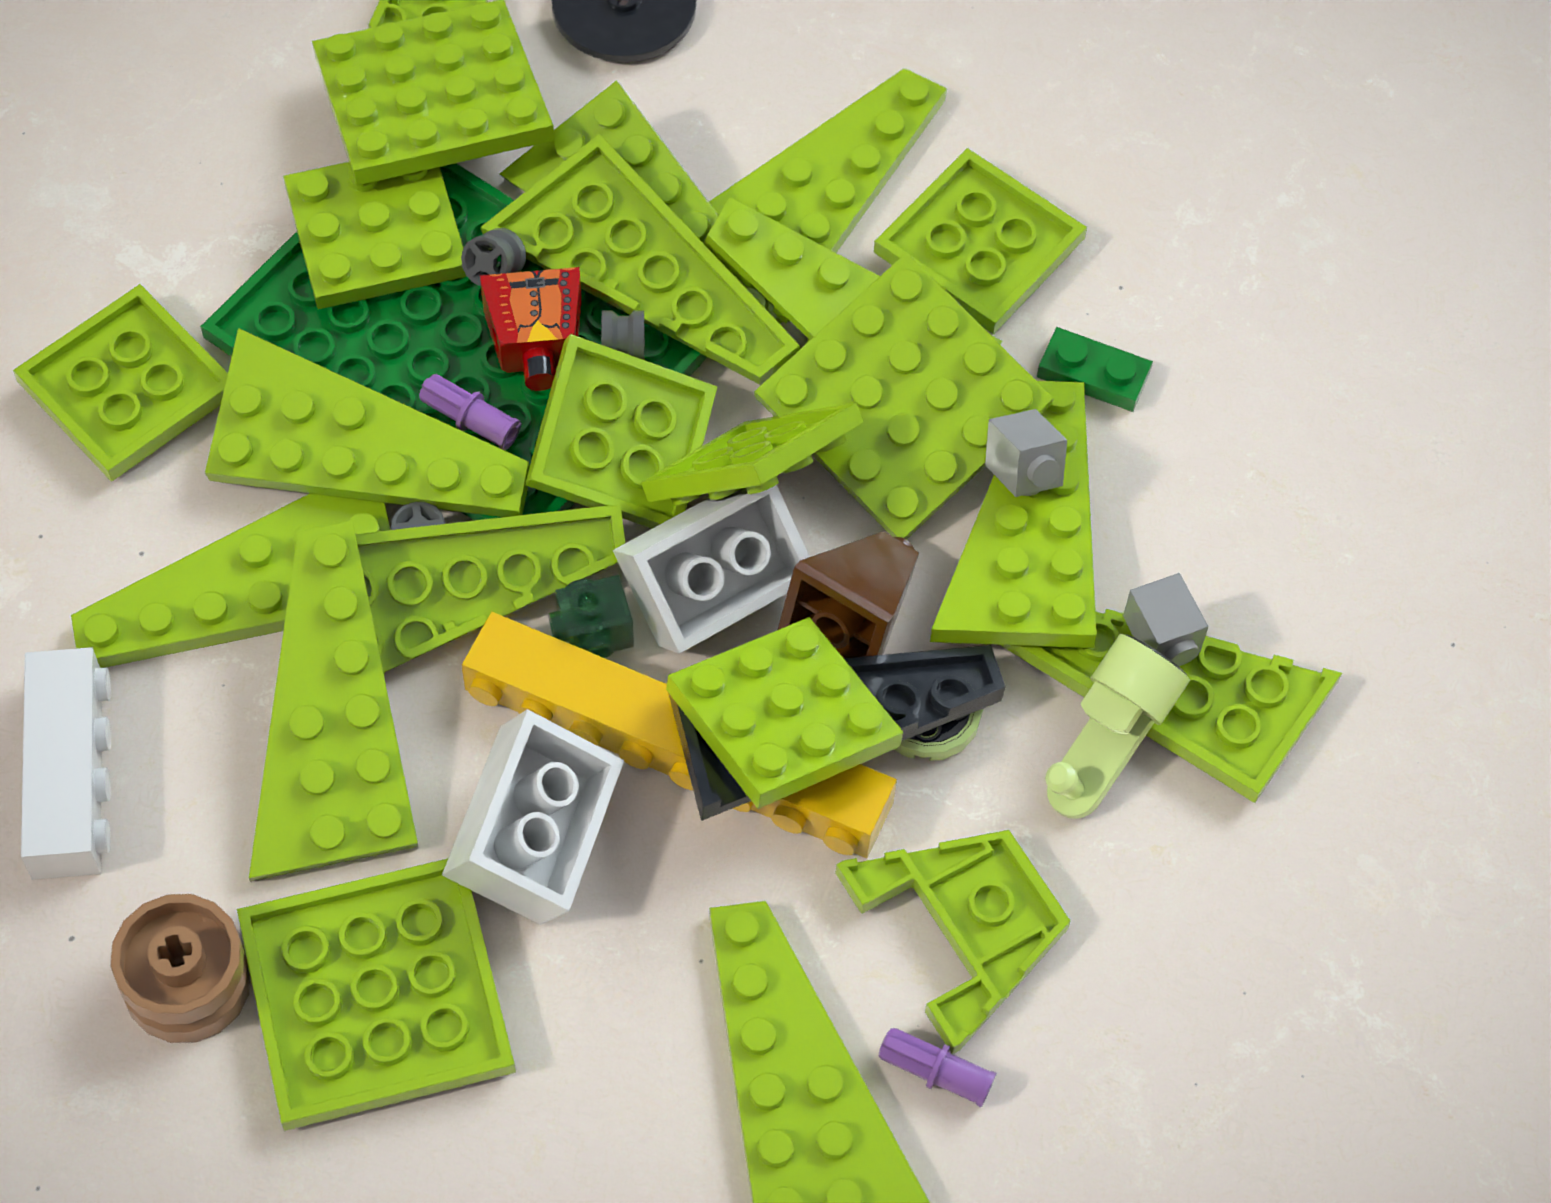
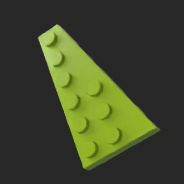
M617 80L554 129L555 141L534 145L499 173L505 180L526 192L600 134L703 244L718 217V213ZM737 278L773 318L781 324L783 321L772 311L774 305L755 287H747Z
M309 493L72 614L71 620L76 649L93 647L100 668L282 632L284 630L294 559L293 541H296L297 531L353 520L355 534L390 530L385 503Z
M766 901L709 908L710 926L752 1203H930Z

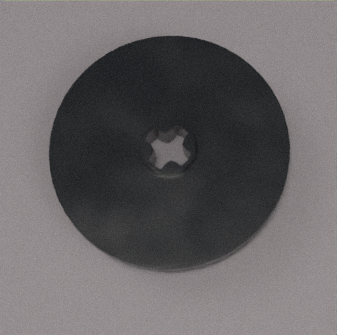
M551 0L553 19L563 37L581 52L594 58L611 62L643 61L667 52L685 37L693 24L696 14V0H628L627 5H619L621 0Z

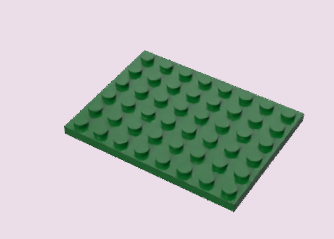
M455 163L439 168L464 248L468 241L483 235L481 226L512 203L514 199ZM296 231L200 326L203 338L231 357L239 328L458 429L456 421L425 404L419 398L424 381L433 374H438L471 394L478 391L484 395V402L510 417L520 420V432L514 443L505 451L528 461L529 465L531 464L551 388L544 391L531 390L525 385L524 371L507 373L501 369L483 310L481 286L474 284L468 277L318 309ZM500 256L497 258V262H501ZM526 259L524 268L520 272L546 269ZM581 289L582 305L579 337L602 345V311H613L617 316H629V314ZM644 323L645 361L690 377L707 358V356ZM470 429L463 431L495 447H499ZM528 486L523 515L569 510L576 502ZM462 512L474 521L502 518L499 516Z

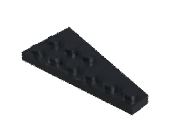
M991 645L843 658L904 732L902 741L1001 702L1006 687ZM669 694L701 821L750 802V798Z

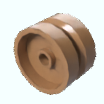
M166 894L143 903L123 921L112 942L110 967L130 1016L147 1034L170 1043H196L219 1034L239 1016L249 996L250 971L241 940L232 918L213 901L194 894Z

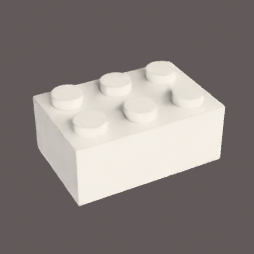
M777 485L756 494H748L746 488H740L737 492L720 499L710 500L708 498L613 550L658 646L679 654L786 595L794 566L800 560L810 557Z
M528 709L499 728L442 876L540 925L568 912L625 760Z

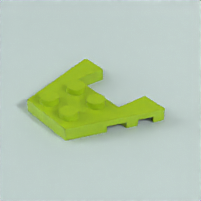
M1010 830L939 842L937 848L910 853L902 849L885 852L883 858L857 862V858H853L836 864L835 874L861 914L907 889L913 888L971 975L972 979L926 1004L925 1013L944 1043L950 1046L949 1051L951 1054L959 1052L1066 933L1071 922Z

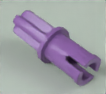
M433 374L422 384V389L419 393L420 400L456 421V427L459 430L466 431L470 429L499 446L498 448L504 451L516 440L521 429L520 420L512 418L484 402V395L478 391L471 394L438 374Z
M891 1028L887 1032L879 1051L881 1060L926 1080V1087L932 1089L935 1084L976 1103L979 1107L983 1106L996 1077V1072L992 1070L990 1072L949 1053L950 1046L946 1044L941 1049L897 1028Z

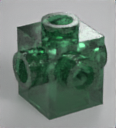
M619 575L598 580L579 579L571 582L565 588L555 590L556 611L548 613L553 637L603 658L609 657L615 651L634 647L633 619Z

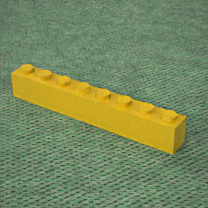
M490 613L462 663L464 687L474 699L488 706L500 704L519 714L528 709L594 745L618 754L621 759L625 760V763L638 769L650 767L669 775L670 779L680 787L693 791L669 694L666 690V683L497 613ZM859 764L762 808L757 809L753 802L750 801L733 809L741 812L752 810L771 818L776 826L794 834L805 832L823 840L828 848L839 854L853 855L855 853L868 858L894 803L897 779Z

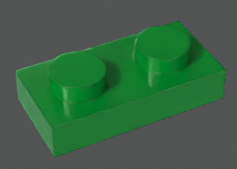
M1056 327L1038 366L1036 377L1045 381L1084 382L1085 395L1133 412L1149 377L1153 361Z

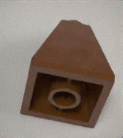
M882 531L800 560L794 566L777 630L810 617L843 658L883 655L909 587L919 552L906 539L892 537Z

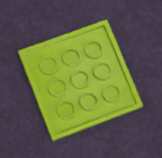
M505 0L481 2L469 7L442 13H432L419 18L386 23L378 27L346 34H336L312 41L314 56L357 186L555 141L554 125Z
M908 252L901 256L754 391L755 398L773 416L779 417L791 413L856 402L863 423L845 433L847 441L842 445L827 451L815 452L811 455L892 537H901L906 540L985 467L989 419L1033 409L1042 414L1052 405L1054 400Z
M448 858L237 909L280 1120L284 1131L516 1073L472 890L442 876Z

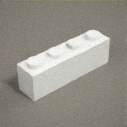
M93 647L25 653L21 858L32 880L101 874V853L110 852V827L108 819H101V802L110 801L111 784L108 768H101V753L111 748L108 717H102V701H110L111 680L108 668H100Z

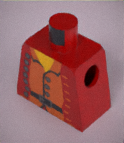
M580 267L480 275L483 310L501 369L507 373L524 371L525 385L531 390L544 391L552 388L564 340L570 334L579 337L582 305Z

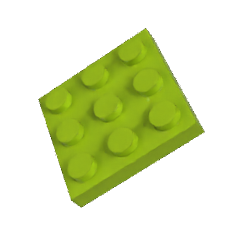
M966 148L874 241L873 253L893 265L901 256L908 252L983 328L994 335L1085 239L1087 227L969 148Z
M349 162L283 176L318 309L467 277L462 268L461 261L463 245L439 167L358 186L356 185Z
M141 284L13 370L16 381L111 482L219 407L228 375L218 362Z
M570 334L564 340L525 485L590 508L620 504L622 519L651 529L686 511L688 503L673 505L671 499L648 502L641 482L703 446L717 386Z
M855 402L791 413L780 417L774 416L745 421L642 481L641 484L648 502L671 499L673 505L688 503L707 493L710 500L720 499L737 492L740 488H746L748 494L760 493L776 486L779 483L777 475L782 472L789 473L810 465L813 462L811 454L827 451L847 441L845 433L862 424L863 419Z
M810 617L668 675L666 690L757 809L894 750L901 745L904 732Z

